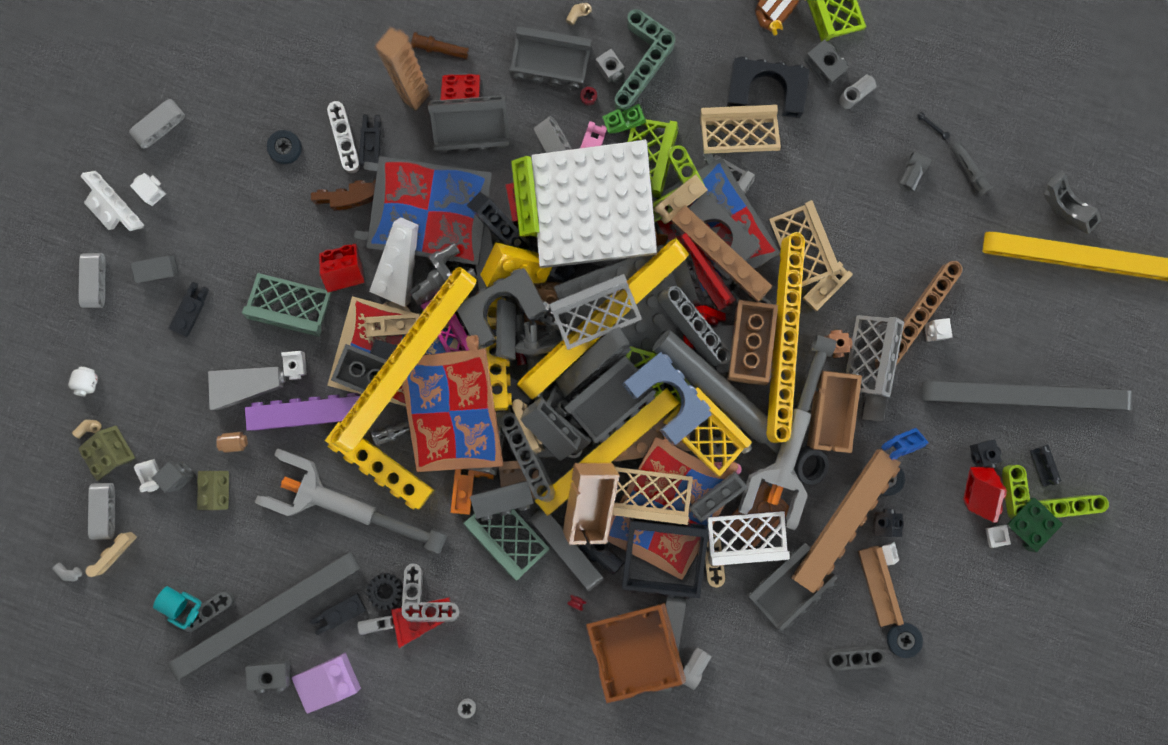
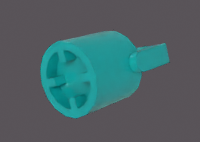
M166 586L155 599L153 609L168 616L167 620L181 629H186L196 619L202 602L186 592L181 594ZM188 600H191L196 604L190 611L186 619L187 621L183 624L176 619L184 611Z

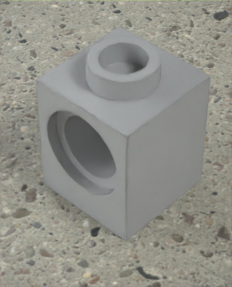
M612 49L596 58V67L608 83L612 80L615 82L623 76L624 66ZM614 65L616 68L614 70H608L606 66Z

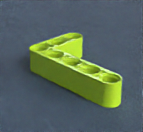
M682 146L671 147L668 151V158L681 183L684 184L695 174L703 183L686 149ZM675 149H679L682 152V157L679 160L673 158L672 154ZM685 166L691 169V174L688 177L682 175V169ZM676 189L653 201V208ZM668 204L666 211L669 213L673 209ZM653 210L654 222L662 219L660 214H656Z
M1007 465L1002 470L1003 486L1006 487L1007 492L1005 497L1006 508L1010 519L1017 514L1019 507L1022 509L1030 500L1026 470L1020 465ZM1013 469H1015L1017 472V476L1015 478H1013L1011 475ZM1016 488H1018L1019 490V496L1017 498L1014 496V490ZM1102 495L1038 500L1056 518L1102 513L1109 507L1107 498ZM1095 500L1098 501V506L1096 508L1094 507ZM1076 501L1079 503L1078 510L1074 507ZM1057 503L1060 505V510L1058 513L1055 510V506Z

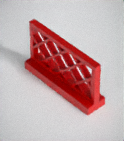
M687 233L681 236V245L692 257L699 282L719 311L723 310L735 302L736 299L704 252L692 242Z

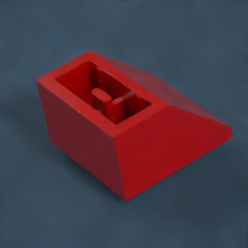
M356 244L344 245L341 248L325 250L319 253L320 276L327 293L364 283V271Z
M970 467L963 497L968 510L992 522H998L999 515L1003 511L1002 502L1003 498L1006 497V487L1003 486L1000 476L997 475L994 468Z

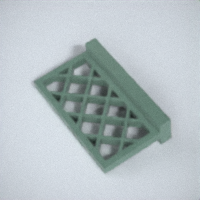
M257 273L247 306H244L242 314L249 320L320 337L321 326L332 292L327 293V290ZM261 279L269 281L271 286L261 291L259 288ZM281 285H287L290 291L280 296L276 288ZM300 289L306 290L308 296L298 300L294 293ZM274 290L278 297L267 302L264 294ZM292 294L296 302L286 307L282 299ZM318 294L326 295L324 301L316 305L312 298ZM262 296L266 304L260 307L253 306L254 300ZM311 299L314 307L304 312L300 304ZM280 301L284 308L278 312L272 311L270 306ZM299 305L303 313L296 317L291 316L288 310ZM317 310L319 313L318 321L309 320L307 315Z
M511 509V515L516 518L515 526L504 525L505 515L502 516V525H491V519L488 520V525H480L475 520L476 516L474 513L463 525L515 581L550 549L514 509ZM483 527H488V533ZM490 527L502 528L501 539H493L490 536ZM504 528H515V540L504 539ZM518 528L526 529L529 532L528 540H517ZM504 542H515L514 553H506L503 550ZM517 542H528V554H517ZM531 543H539L544 549L539 554H531ZM517 556H528V565L523 569L516 564ZM530 556H536V557L530 562Z

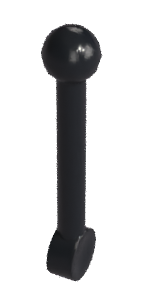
M923 112L918 113L917 118L925 121L940 133L943 140L950 138L949 132H943L927 119Z

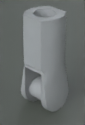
M388 615L358 622L359 634L364 635L395 628L391 619L393 616ZM384 620L385 627H380L379 621Z

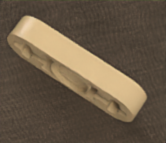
M720 539L714 544V548L718 547V551L714 550V552L722 551ZM706 549L705 568L707 581L712 587H721L725 582L724 565L713 566L709 564V551ZM720 566V570L716 569L717 575L721 576V579L718 580V583H715L711 580V577H714V571H709V567L717 568Z

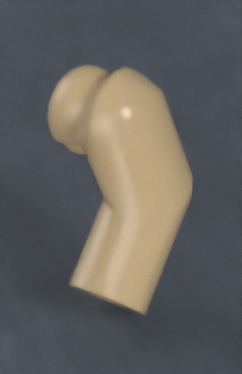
M588 3L574 5L566 22L574 25L578 17L588 15L591 12V5Z
M84 420L72 434L80 439L86 432L96 433L100 431L102 426L97 420Z

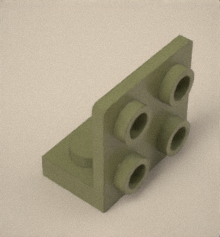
M117 426L97 431L78 448L96 481L101 480L115 467L135 459Z

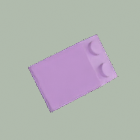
M346 652L292 677V681L307 714L345 699L361 689Z

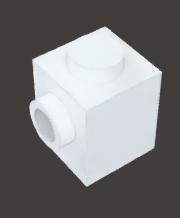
M145 173L139 175L130 185L144 202L151 206L166 194L159 186L161 182L153 175L151 177Z

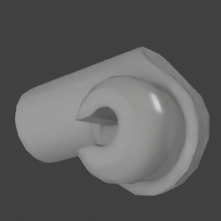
M60 562L52 568L64 581H76L78 577L82 576V571L78 567H75L73 570H67Z

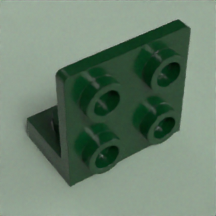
M1033 497L1007 524L1025 542L1022 546L1032 552H1038L1063 525L1046 507Z

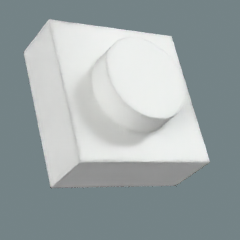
M1007 525L985 528L990 548L1011 544Z
M889 542L882 546L886 564L893 565L897 563L899 557L895 542Z

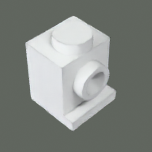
M950 318L933 320L924 326L926 342L952 338Z
M281 352L284 376L289 377V380L301 379V376L307 375L305 352ZM292 362H295V363H296V366H295L294 369H291V363H292Z

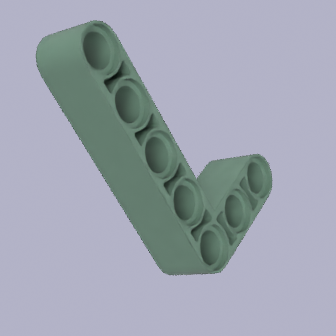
M638 9L629 12L627 27L632 33L650 44L651 47L615 96L614 107L616 110L620 109L621 111L632 107L669 56L675 44V35L670 30ZM637 18L640 22L636 24L631 20ZM648 29H653L655 33L649 34L646 31ZM667 39L671 43L669 45H665L662 43V40ZM657 54L660 59L654 60L651 58V55ZM646 69L649 71V74L643 75L640 73V70ZM631 84H636L639 88L636 90H632L629 88V86ZM620 99H625L628 103L626 105H621L618 103V101Z

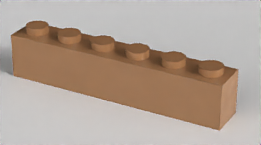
M684 206L673 217L672 223L683 234L687 233L692 242L755 301L759 302L772 288L768 281L687 206Z

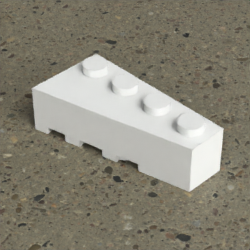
M403 218L394 221L369 291L404 307L411 302L412 298L409 291L413 286L414 256L418 235L417 224Z

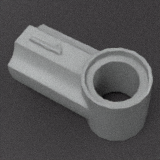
M866 74L855 84L846 88L839 98L840 106L850 109L877 87L874 78ZM846 95H850L853 100H849Z
M698 647L695 649L687 665L683 666L686 678L684 685L692 690H695L700 683L702 673L712 657Z

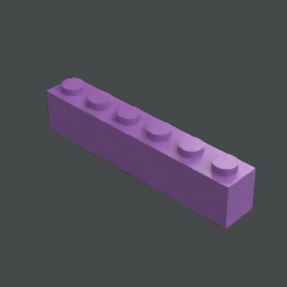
M349 393L344 398H340L339 395H329L328 399L320 400V397H309V401L303 402L299 398L289 399L290 403L283 404L282 400L270 401V405H263V402L251 403V407H245L246 429L248 431L342 422L360 396L357 393Z

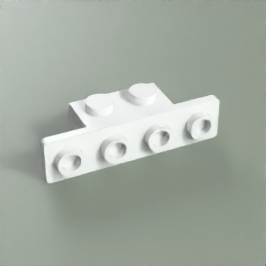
M96 171L81 174V178L92 189L84 203L108 230L115 229L119 221L129 231L143 228L144 224L138 216L132 212Z

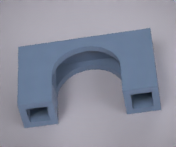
M660 352L624 381L622 385L633 399L638 398L655 383L670 384L678 391L681 398L680 410L670 422L659 430L673 446L712 414L709 411V405L697 397L698 392L692 385L688 386L684 381L685 376L678 369L675 370L671 365L672 360L669 356L663 355Z

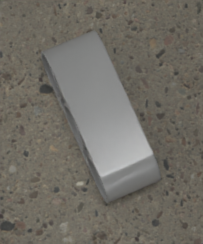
M168 99L130 129L129 134L142 149L148 148L184 119L185 114L172 99Z
M549 116L534 127L535 133L546 153L572 150L553 117Z
M82 253L80 255L79 304L81 308L104 307L106 261L103 253Z
M92 483L89 487L88 536L91 540L112 539L115 531L114 484Z

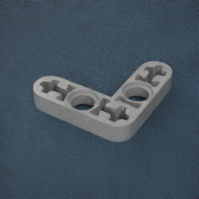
M409 564L404 570L403 617L410 622H453L457 620L460 612L456 604L451 602H421L423 572L419 565ZM415 568V570L419 573L415 574L414 581L418 582V584H407L408 581L412 582V576L408 573L412 572V569ZM411 587H415L418 590L417 595L413 598L407 596V591ZM410 607H413L415 611H420V607H422V617H420L419 613H413L412 617H410L406 611H409ZM429 607L436 608L435 616L427 617L425 614L426 609ZM439 607H442V611H449V607H452L456 613H453L452 617H449L447 613H441L442 617L439 618Z

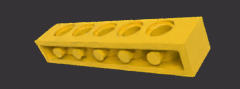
M499 297L493 301L488 312L492 310L497 312V301L500 299L505 300V298ZM487 315L491 329L497 330V316L491 318ZM496 343L486 348L491 387L500 386L503 389L500 394L493 393L495 411H508V405H512L511 393H507V386H511L510 374H506L509 360L493 356L489 353L492 348H496ZM493 367L501 369L499 375H493L490 371Z
M338 422L325 439L329 443L328 447L336 453L340 451L344 454L343 458L351 464L355 462L359 465L358 469L365 475L371 474L374 476V481L382 487L386 485L390 488L389 492L397 498L401 496L406 500L405 504L413 510L415 508L421 509L434 489L363 437L350 453L333 445L330 442V438L341 423ZM362 450H365L368 454L365 461L359 458V453ZM378 461L383 464L381 472H377L374 468ZM392 473H396L399 476L396 484L390 481ZM408 484L414 487L412 495H408L405 491Z

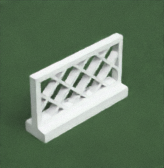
M784 511L707 518L709 529L708 560L709 564L713 566L790 559L789 551H787ZM773 516H779L780 524L776 529L768 524ZM753 518H759L763 522L757 531L749 525ZM735 519H739L744 523L738 532L730 527V524ZM712 521H721L725 525L718 534L713 530ZM765 525L773 531L767 540L759 534ZM746 527L754 532L748 541L740 536ZM727 528L735 534L729 543L721 537ZM776 534L781 538V547H774L769 543ZM756 536L764 541L763 545L757 549L750 544ZM737 537L746 543L741 550H735L731 546ZM718 539L726 544L722 551L714 552V544Z

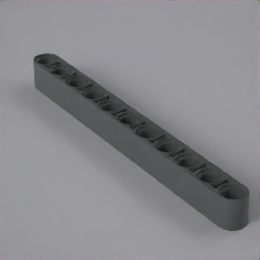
M924 381L922 382V401L1132 410V391Z
M349 552L172 660L167 665L177 681L350 576L361 569L353 554Z

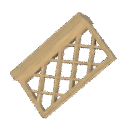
M777 105L701 108L700 125L704 154L780 151ZM773 122V127L768 130L762 124ZM745 123H752L755 127L749 131L743 125ZM726 124H733L736 128L733 131H729L724 126ZM706 125H715L717 128L711 132L706 128ZM739 129L747 134L742 140L735 135ZM757 129L765 133L761 139L753 134ZM720 130L727 134L723 140L716 136ZM769 136L775 140V144L768 145L764 140ZM751 137L757 143L755 145H748L745 141ZM732 138L737 144L729 146L726 142ZM713 139L719 144L716 147H708L707 143Z
M812 200L806 202L804 206L769 219L780 249L783 238L790 235L787 231L791 224L801 227L799 233H802L803 228L812 232L810 241L805 240V243L808 245L804 251V258L815 262L811 271L803 268V271L809 273L806 280L802 281V287L826 277L840 274V267ZM804 213L805 220L803 224L793 221L795 214ZM780 220L788 222L785 231L777 229L775 222ZM810 245L818 248L819 254L817 258L806 255ZM817 263L825 265L827 270L823 274H817L813 271Z
M615 467L617 472H626L631 480L623 486L618 481L620 488L616 491V494L623 490L629 499L624 503H615L614 501L612 515L688 525L693 477ZM630 473H634L637 475L632 477ZM641 474L646 475L651 481L643 488L635 481ZM660 477H665L670 484L661 491L655 484V481ZM680 479L688 480L687 489L680 493L674 484ZM633 481L640 490L630 497L624 487ZM653 483L659 493L649 499L643 490ZM672 486L679 495L669 502L663 492ZM642 492L648 502L638 506L632 499ZM662 495L668 504L662 508H656L652 501ZM680 497L685 502L684 511L675 510L672 506V503Z

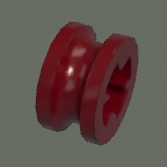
M585 87L580 94L581 102L586 106L595 104L597 101L596 90L593 87ZM590 92V95L593 94L592 100L584 98L586 93Z
M571 594V600L567 604L583 611V604H586L587 601Z

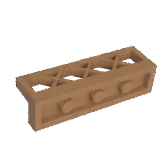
M872 546L858 550L879 626L883 627L890 624L899 626L904 624L882 547Z

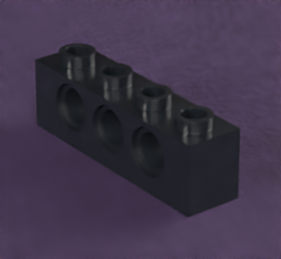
M479 192L466 205L502 244L528 251H533L535 248L526 237L520 236L516 226L482 192Z

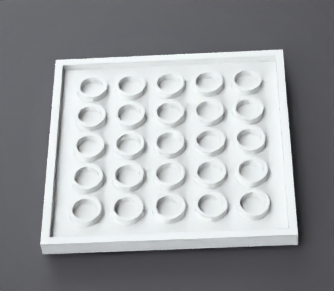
M647 140L532 155L540 233H537L539 265L541 268L657 255Z

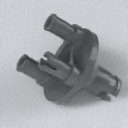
M454 242L440 252L436 251L428 256L435 269L429 272L426 280L409 291L419 306L432 299L451 275L445 264L447 260L460 253ZM466 265V267L463 268L474 278H476V280L478 279L475 272L472 270V268L469 269L468 265Z
M516 311L515 352L524 354L529 372L548 352L553 350L562 341L560 330H555L547 325L545 330H537L536 322L532 321L531 326L530 322L524 323V313Z

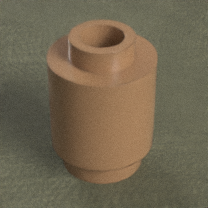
M243 432L223 433L217 437V448L224 453L244 451L248 445L247 436Z

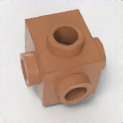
M842 330L831 331V334L825 336L836 340L833 358L845 357L844 354L849 353L850 349H852V339L849 338V333H843ZM837 340H840V346L837 345Z

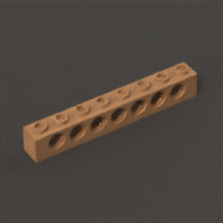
M391 27L376 44L375 48L401 100L417 111L430 95L428 85L425 83L426 80L422 76L423 73L420 70V66L417 64L418 60L411 49L412 45L408 42L409 38L401 30L395 31Z

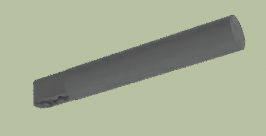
M671 330L666 331L656 341L652 350L656 354L661 352L663 355H668L672 360L671 365L675 370H680L689 383L695 388L698 387L722 412L759 444L763 443L778 456L782 442L772 443L768 440L766 434L768 416ZM777 430L776 432L778 438H780L781 436L779 430Z

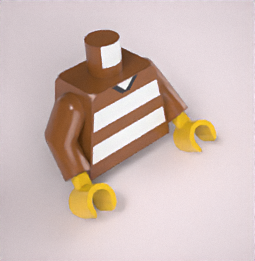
M758 0L755 12L759 26L772 31L774 36L777 35V30H783V22L796 8L799 0Z

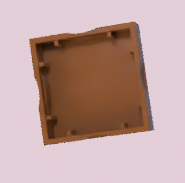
M665 603L586 624L593 653L598 661L599 676L606 703L634 697L642 692L659 691L683 685L686 682Z

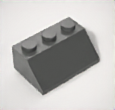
M345 344L331 381L363 393L387 360Z
M554 385L544 397V400L582 438L578 449L573 452L576 456L590 444L592 437L571 413L569 414L564 408L573 399H565L560 389Z
M527 481L470 496L476 519L481 518V521L492 519V515L500 513V516L511 514V509L519 508V511L530 508V504H534Z

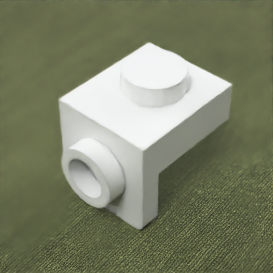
M155 459L138 463L134 466L141 482L140 492H153L159 488L152 479L159 471Z

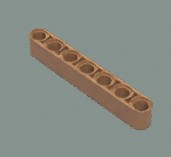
M951 261L940 268L903 320L904 327L896 365L960 277L962 266L959 262ZM948 267L953 268L954 275L948 273ZM937 282L943 284L942 291L937 288ZM927 297L932 299V306L926 303ZM916 312H918V313L921 314V316H922L921 321H917V320H916V318H915V313H916ZM905 327L910 329V337L904 334ZM876 359L875 367L878 369L880 362Z

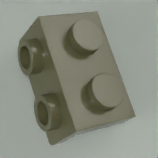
M198 471L197 510L228 509L229 471Z

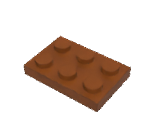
M763 482L758 488L753 507L747 514L784 511L786 517L789 506L781 497L778 506L768 503L767 499L771 487L766 482ZM739 507L731 515H741L742 513L738 512ZM773 516L768 524L775 528L780 523L779 516ZM753 518L749 525L757 531L763 522L759 518ZM735 519L730 524V527L738 532L744 523L739 519ZM765 525L759 534L765 538L772 530ZM746 527L740 536L748 541L754 532ZM756 536L750 544L755 547L762 539Z

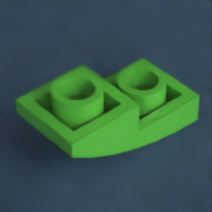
M639 104L624 111L617 109L603 116L609 134L629 130L647 123Z

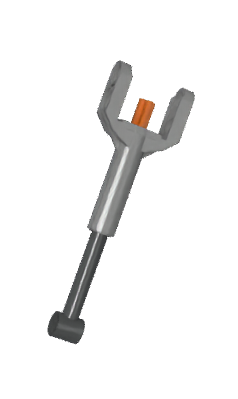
M818 334L815 336L811 351L815 352L798 404V409L795 408L792 412L791 436L788 441L782 442L776 462L773 465L749 475L746 483L748 488L743 492L738 509L739 513L747 515L749 510L752 509L762 479L765 482L772 483L767 502L778 506L783 488L794 491L786 516V527L792 530L797 528L808 495L799 481L794 467L811 418V414L808 411L826 356L831 357L833 355L836 340Z
M277 448L274 456L283 462L307 470L308 473L304 475L302 482L286 476L281 482L282 488L297 493L293 502L294 506L269 496L257 495L256 504L286 516L295 515L317 505L360 523L369 525L372 522L425 543V549L440 554L447 537L446 534L433 529L430 530V533L380 514L371 505L323 487L313 461Z

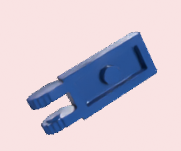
M917 428L893 437L885 442L881 448L886 451L894 446L896 450L889 456L891 460H894L901 455L904 456L925 447L929 442Z

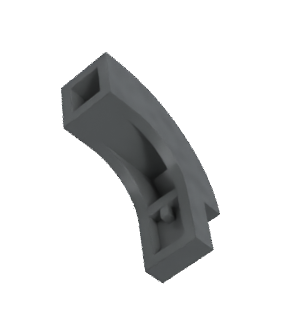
M1059 171L1049 180L1047 184L1048 190L1044 193L1049 205L1067 223L1089 234L1101 222L1099 210L1084 203L1074 195L1069 187L1065 173Z

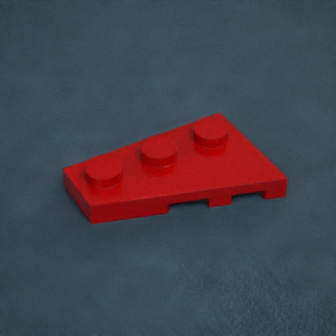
M450 597L428 602H450ZM402 607L391 610L399 648L443 623L410 622L403 617ZM410 607V610L406 611V613L410 617H412L413 613H419L420 617H422V607H420V611H415L413 607ZM439 607V618L442 617L441 613H447L449 617H452V607H449V611H442V607ZM427 608L426 616H435L436 608Z

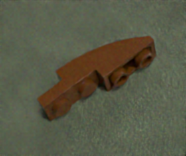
M363 180L349 183V191L347 189H336L335 192H328V190L319 189L316 190L317 192H311V201L314 204H330L334 211L360 207L373 202L376 180H373V183H366Z

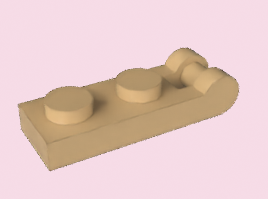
M695 174L656 205L653 210L656 214H660L661 220L666 224L684 206L690 205L705 193L707 188ZM668 204L673 209L669 213L665 209Z
M840 261L838 262L840 275L842 276L840 280L836 276L821 279L802 298L815 312L853 275L842 267L843 264Z
M420 314L366 317L365 324L368 326L366 337L406 335L420 317ZM375 323H381V330H376Z
M516 399L512 402L514 413L532 450L540 453L544 451L543 443L520 420L525 408L528 406L520 399Z
M132 532L119 534L114 539L115 544L101 553L100 556L102 558L95 565H90L86 568L87 576L94 577L105 573L137 536Z

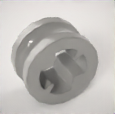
M471 699L462 700L458 706V713L462 718L472 717L476 710V704ZM463 704H466V706L468 704L471 705L470 713L468 711L466 713L463 712Z

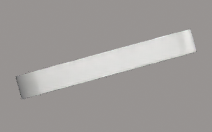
M333 101L328 105L327 112L343 168L348 173H356L360 169L359 157L346 109L342 103ZM335 107L341 109L338 112L341 119H337L336 114L333 112ZM340 124L346 125V131L343 133L337 132V126ZM344 142L351 143V148L348 151L341 149ZM349 155L352 161L356 162L355 164H353V168L347 166L349 164V159L347 156Z

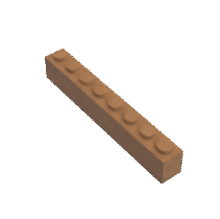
M883 450L875 451L791 577L812 593L815 590L819 591L824 584V577L833 571L835 567L834 562L837 558L840 559L846 551L844 547L848 541H853L857 534L855 532L859 525L862 526L867 520L866 514L870 509L873 510L878 503V496L880 493H885L889 487L888 481L891 477L894 478L900 470L899 465L901 463L896 459L891 460L890 455Z

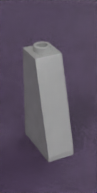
M267 367L208 371L210 410H222L283 388V383L286 382L283 368Z

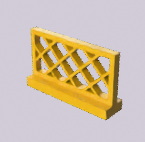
M696 387L697 397L709 405V411L712 415L707 418L708 427L698 426L694 429L696 441H689L686 437L681 441L717 477H720L744 448L749 447L752 441ZM681 403L663 421L665 425L678 414ZM708 429L709 441H700L699 430ZM712 429H718L721 432L722 441H713ZM700 443H709V455H703L700 452ZM713 443H722V455H713ZM726 443H732L737 450L733 454H726ZM714 457L723 458V466L719 470L714 466Z

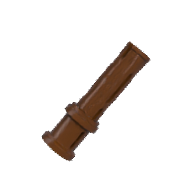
M418 32L413 33L411 49L419 48L426 50L427 53L435 51L465 60L468 58L469 48L438 41L433 36L426 37L418 35Z

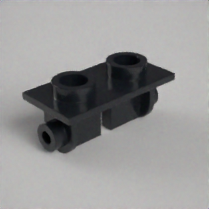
M1049 445L1030 450L1042 486L1059 484L1062 480Z

